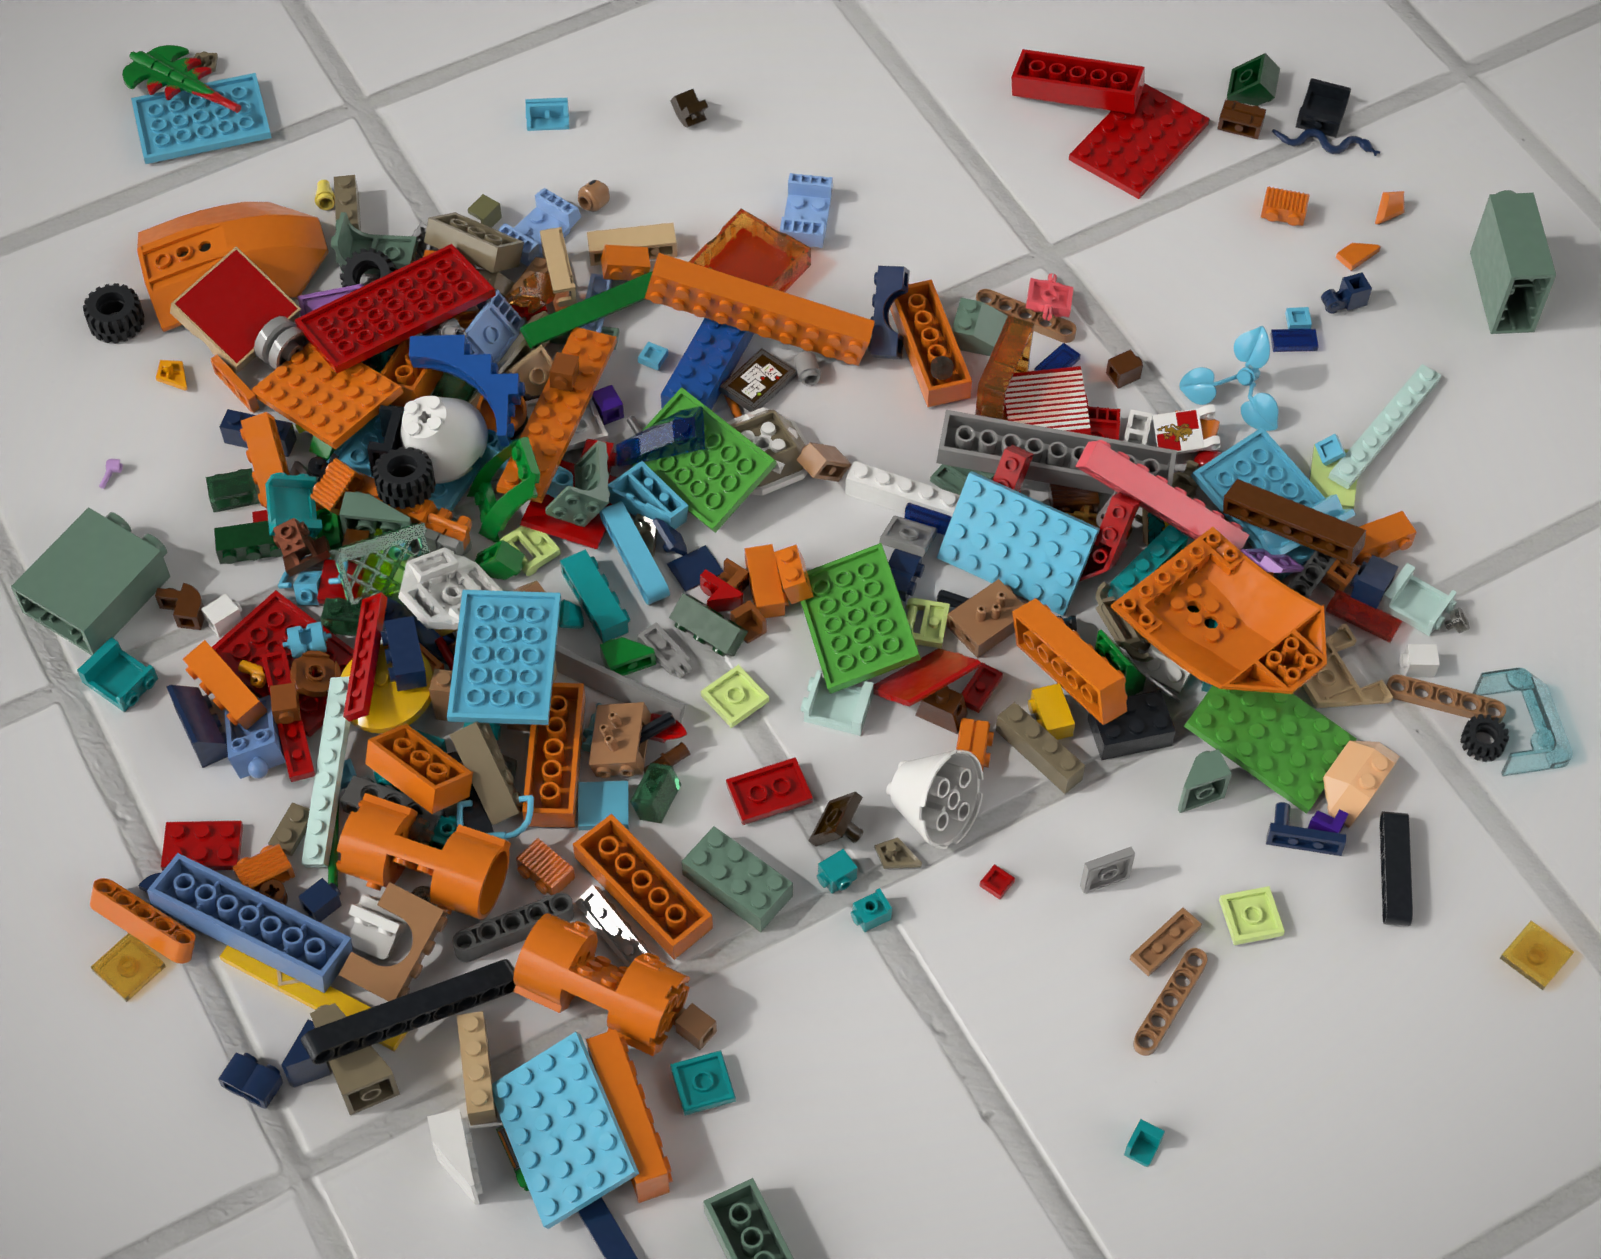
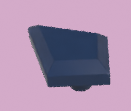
M655 518L652 522L666 543L663 545L664 551L667 553L673 551L682 556L686 555L687 546L681 533L665 521Z

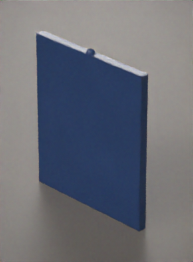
M706 545L667 563V566L685 592L700 585V575L705 569L715 576H719L723 572L716 558H714Z

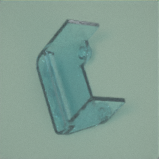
M1520 667L1481 673L1473 694L1484 696L1521 691L1536 730L1530 740L1532 750L1510 753L1501 771L1502 776L1567 766L1573 756V752L1547 684L1528 670Z

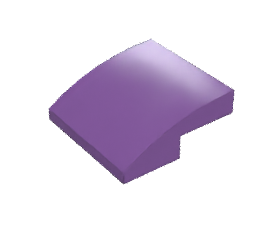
M1264 548L1241 550L1243 554L1264 571L1288 573L1302 572L1304 569L1303 566L1287 554L1272 555Z

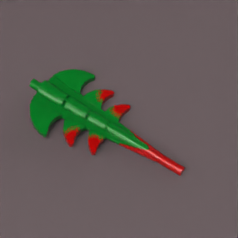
M164 45L158 46L147 53L143 51H138L137 53L133 51L130 53L129 57L133 62L126 65L122 73L124 83L129 89H134L138 84L148 79L147 89L150 95H154L159 89L166 86V100H171L176 94L184 90L218 103L236 113L240 112L241 105L225 98L199 80L212 73L210 67L194 68L202 64L201 60L197 58L179 59L189 54L187 48Z

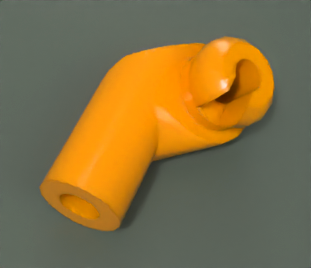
M245 660L240 662L238 670L250 675L252 686L262 688L267 682L264 668Z

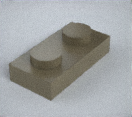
M292 802L268 845L275 846L280 844L285 854L293 856L306 833L310 809Z

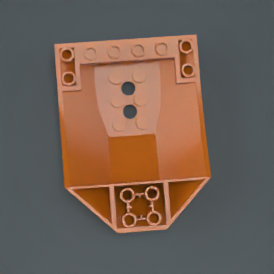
M239 202L199 210L138 232L137 253L144 282L163 332L182 325L170 313L171 303L235 247L240 249L289 298L296 297L298 300V296L302 294L329 253L319 218L271 202ZM204 244H211L209 250L205 252L200 251ZM188 251L187 255L181 257L183 252Z
M1211 527L1111 604V608L1165 656L1198 679L1220 689L1293 694L1327 665L1324 604L1321 606L1281 583L1243 554L1214 527ZM1196 606L1199 612H1190L1187 607ZM1206 619H1213L1217 622L1218 626L1216 628H1208L1204 621Z

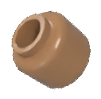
M599 180L588 182L578 191L580 206L591 212L598 211L610 200L609 188Z

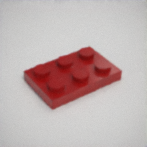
M796 757L726 779V786L742 825L813 803L812 794Z
M242 821L166 822L161 859L162 871L177 853L214 871L233 870V866L237 865V862L240 860L243 833Z

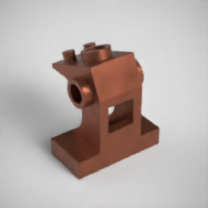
M292 518L273 528L275 532L273 540L279 549L281 548L285 571L290 577L332 557L327 538L322 536L313 540L309 535L307 525L303 521L299 522L297 519Z

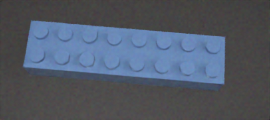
M179 853L176 854L147 890L150 905L164 914L323 993L327 991L339 975L348 956L353 952L351 937Z

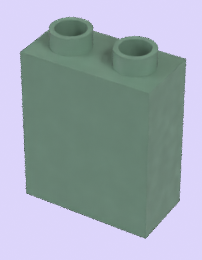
M1504 190L1489 195L1470 255L1490 334L1535 332L1556 278V272L1534 192L1516 193L1511 190Z
M88 507L11 586V589L24 614L90 655H93L108 639L113 638L156 593L157 588H161L170 578L164 560L167 549L160 540L151 534H145L142 538H139L131 533L129 524L118 514L110 512L104 517Z

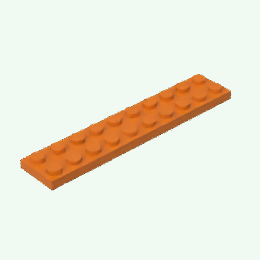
M579 327L572 330L561 353L579 356V374L573 391L551 388L549 377L520 438H529L540 471V481L535 484L538 496L537 498H531V501L542 503L617 343L616 336ZM512 456L497 483V492L506 494L522 482V479L518 477V467Z

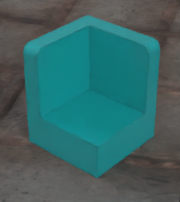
M1140 1119L1126 1146L1124 1156L1145 1167H1149L1162 1142L1165 1131Z

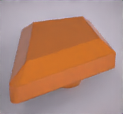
M1404 191L1383 192L1375 224H1381L1405 213Z

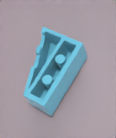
M643 461L608 484V491L610 492L609 503L615 504L622 501L627 511L635 516L638 513L652 520L658 518L674 529H677L687 521L688 505Z

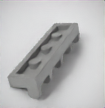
M592 885L575 902L626 967H629L637 956L651 953L644 941L638 938L631 929L630 924L616 911V907L608 901L599 887Z

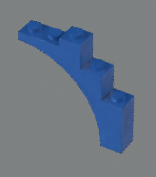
M465 335L410 336L409 358L413 368H428L447 372L463 379L477 389L495 414L497 437L500 446H508L510 444V437H514V424L511 423V417H515V405H521V396H525V383L520 381L519 374H498V363H494L492 354H472V345L467 342Z

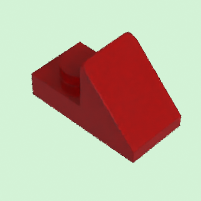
M706 569L700 575V589L707 596H710L707 600V605L717 612L732 611L744 604L741 591Z

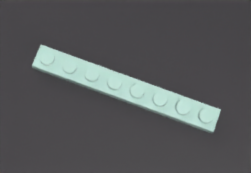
M1422 364L1348 450L1346 456L1331 470L1328 478L1349 489L1440 381L1441 374Z
M350 676L330 678L301 865L305 868L329 866L350 722L343 717Z

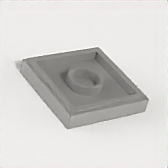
M893 516L880 536L879 543L924 557L934 541L938 529L899 516Z
M1132 846L1086 862L1080 883L1083 893H1088L1129 878L1135 857Z

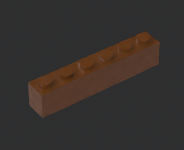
M1237 479L1224 495L1223 513L1350 565L1364 548L1365 529Z

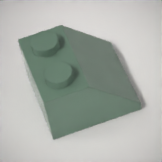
M1219 749L1211 752L1204 751L1195 758L1183 787L1178 806L1179 813L1225 798L1232 773Z

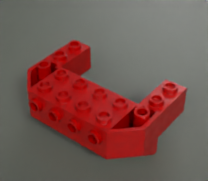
M1015 445L1005 448L993 481L1019 492L1034 454ZM1121 492L1112 496L1079 582L1104 573L1117 564L1127 546L1128 541H1126L1141 501Z

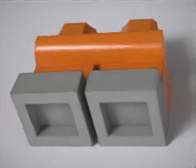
M441 508L436 514L430 513L426 525L420 527L416 532L418 546L431 552L445 547L454 551V554L462 556L470 542L471 519L462 515L457 522L451 521L453 518L452 512L445 508Z

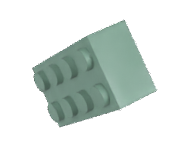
M715 826L681 861L683 876L760 932L793 897V882Z
M753 1178L703 1201L704 1213L727 1259H794Z

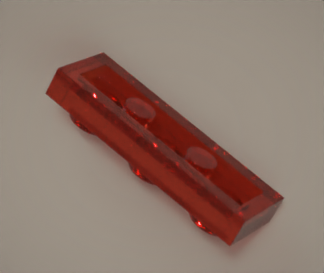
M1337 589L1327 605L1326 612L1389 643L1392 642L1402 624V620L1351 598V595Z

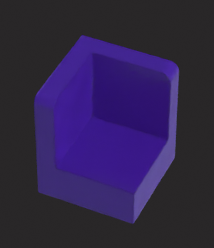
M613 385L593 392L592 400L603 425L624 418L623 403Z
M1339 809L1335 818L1321 811H1316L1310 820L1308 829L1340 833L1348 813Z

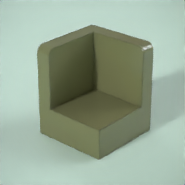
M484 194L468 208V214L481 220L482 224L491 228L502 218L500 203Z

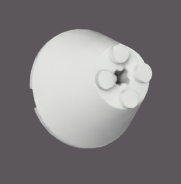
M423 396L406 403L402 417L399 448L404 447V449L412 447L414 450L420 449L423 453H426L432 461L436 484L454 481L473 469L471 466L479 457L482 458L488 441L486 421L479 410L467 401L437 396Z
M954 750L910 761L902 760L898 765V770L893 780L888 784L886 792L888 796H891V801L895 808L928 844L939 849H947L948 845L952 843L957 844L966 836L978 815L983 793L979 792L980 779H984L983 771L977 757L965 750Z

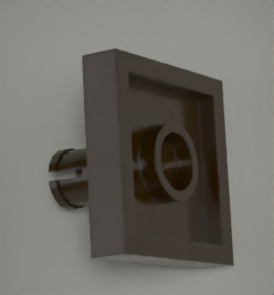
M855 791L830 800L809 842L814 846H819L840 839L843 835L849 838L851 842H857L863 835V829L856 826L851 820L863 797Z

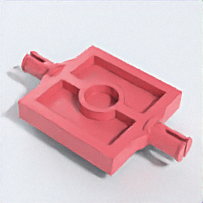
M1053 273L1048 275V280L1030 278L1026 301L1027 309H1031L1034 312H1043L1044 320L1048 316L1047 321L1051 320L1052 314L1057 317L1064 316L1069 318L1074 287L1056 282L1057 275L1054 274L1052 278Z

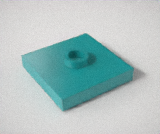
M721 1050L670 1064L684 1116L736 1102Z

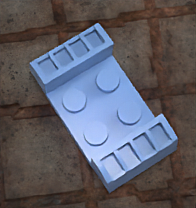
M790 173L785 214L781 219L779 244L823 248L831 203L833 177Z
M543 188L535 195L536 208L514 228L505 223L498 230L524 242L520 262L527 267L535 257L543 258L541 230L562 227L563 237L565 238L570 233L571 228L581 218L578 207L546 188Z
M497 289L495 290L496 296L476 305L480 312L465 330L467 342L472 345V354H492L494 363H498L518 337L520 328L525 323L524 319L518 315Z

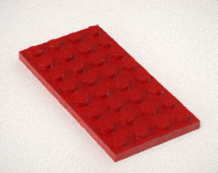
M450 244L295 319V322L305 337L338 374L409 339L410 336L426 331L496 296V293L491 284L453 244Z

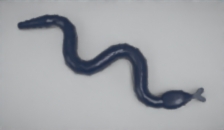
M1276 129L1272 130V133L1283 143L1291 146H1300L1309 137H1316L1323 149L1332 154L1344 152L1351 143L1359 144L1360 148L1365 152H1373L1374 156L1380 154V151L1374 150L1369 140L1358 136H1349L1339 145L1334 146L1330 144L1326 135L1318 129H1307L1297 139H1290Z

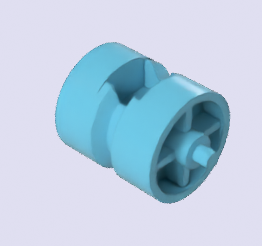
M321 621L307 624V627L304 629L301 626L287 628L288 639L287 642L283 643V647L291 649L293 659L301 657L307 651L326 653V641L328 638H332L331 633L326 634L323 631Z

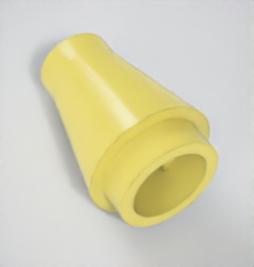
M320 180L317 183L315 204L322 210H330L335 205V196L327 180Z

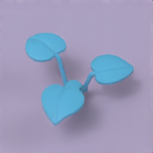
M1264 326L1247 331L1236 339L1234 343L1235 356L1239 361L1246 363L1245 367L1240 369L1234 376L1214 382L1215 376L1211 369L1198 367L1186 373L1179 384L1180 390L1189 400L1199 405L1208 404L1216 397L1217 391L1215 386L1238 379L1240 384L1250 386L1248 393L1250 401L1243 403L1241 406V415L1244 421L1255 429L1263 427L1265 431H1272L1278 428L1279 411L1276 400L1270 394L1263 392L1257 393L1254 397L1252 396L1256 386L1255 381L1260 376L1259 368H1262L1270 357V342Z

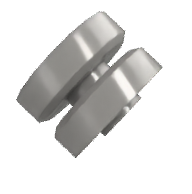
M279 316L270 320L261 329L255 340L254 351L257 357L276 369L284 362L290 361L292 355L300 352L310 341L296 324L286 317Z

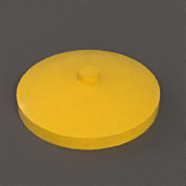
M380 644L369 715L353 720L351 723L367 732L385 733L401 725H410L416 721L431 703L429 688L433 670L423 654L427 687L397 691L396 682H390L388 668L392 667V663L387 664L385 649H388V645L383 646V644ZM352 660L347 664L340 677L350 676Z

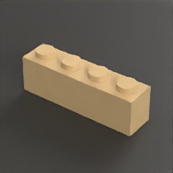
M674 223L587 232L591 266L602 265L601 257L605 245L648 247L650 260L657 259L658 253L677 257Z
M483 1011L457 1015L466 1107L470 1125L497 1122L487 1028Z

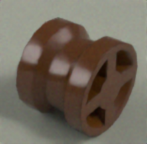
M269 880L261 885L259 893L286 906L288 895L280 881Z

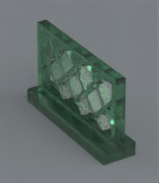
M424 522L414 523L329 550L331 559H335L349 606L361 603L362 599L381 592L385 595L400 590L401 584L393 580L398 568L405 571V567L400 565L405 553L413 558L430 553L424 532H427ZM419 539L421 546L418 555L407 550L411 541ZM393 546L401 550L396 562L386 557L390 547ZM371 553L380 557L375 569L365 564L368 555ZM351 560L358 564L353 576L346 573L343 562ZM384 560L394 565L389 577L379 572ZM362 567L373 572L367 584L357 579ZM377 575L387 580L382 590L371 587ZM356 582L365 587L361 597L354 599L351 589Z

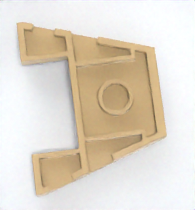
M1346 623L1342 624L1333 635H1329L1326 638L1327 665L1302 685L1316 708L1392 702L1393 696L1383 680L1360 688L1337 653L1340 650L1354 646L1356 643V638Z

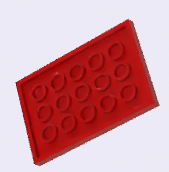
M1144 83V89L1135 113L1110 111L1069 154V161L1140 199L1209 125L1210 118Z
M275 590L213 645L212 648L251 692L259 698L270 695L268 683L266 682L262 688L252 686L250 675L238 670L240 662L245 660L264 668L261 655L285 649L291 671L292 663L295 659L292 657L291 649L283 647V643L287 642L288 639L287 628L301 626L304 629L307 627V624L317 621ZM322 626L323 631L326 632V634L331 633L324 626ZM331 633L332 638H328L326 641V654L330 655V659L334 663H338L342 674L347 664L353 659L354 649ZM313 670L312 674H310L312 677L316 678L322 676L319 675L316 670ZM299 694L301 717L305 733L308 737H311L323 726L328 696L310 697Z

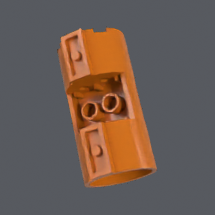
M367 793L364 794L363 799L358 803L360 808L357 812L351 811L343 827L337 847V852L341 853V861L338 860L336 863L338 871L367 881V887L381 891V888H386L389 882L395 884L405 867L413 871L423 872L432 876L430 902L438 905L437 907L446 911L449 915H451L453 910L483 920L490 914L499 898L506 879L510 858V842L458 824L456 831L449 837L443 849L440 850L415 841L417 811Z
M550 913L544 914L530 931L518 956L513 978L516 986L513 992L558 1013L568 1009L572 999L578 996L609 1011L607 1016V1032L617 1029L619 1038L625 1037L627 1045L651 1056L659 1053L662 1050L663 1044L668 1039L665 1032H669L672 1026L675 1025V1017L685 1005L690 989L685 983L689 982L690 977L667 967L665 963L659 961L660 958L651 953L637 956L629 967L610 964L611 960L606 957H595L598 943L597 932L589 929L590 926L580 921L570 923Z

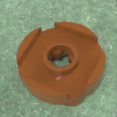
M307 651L297 660L293 661L290 679L292 683H295L298 694L310 697L328 696L330 678L340 677L341 672L338 663H334L330 659V655L321 651ZM313 670H316L317 673L322 676L316 678L312 677L310 674H312Z

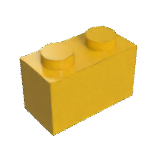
M1060 683L1032 689L1031 699L1028 700V708L1031 714H1035L1036 721L1057 740L1072 737L1075 722Z

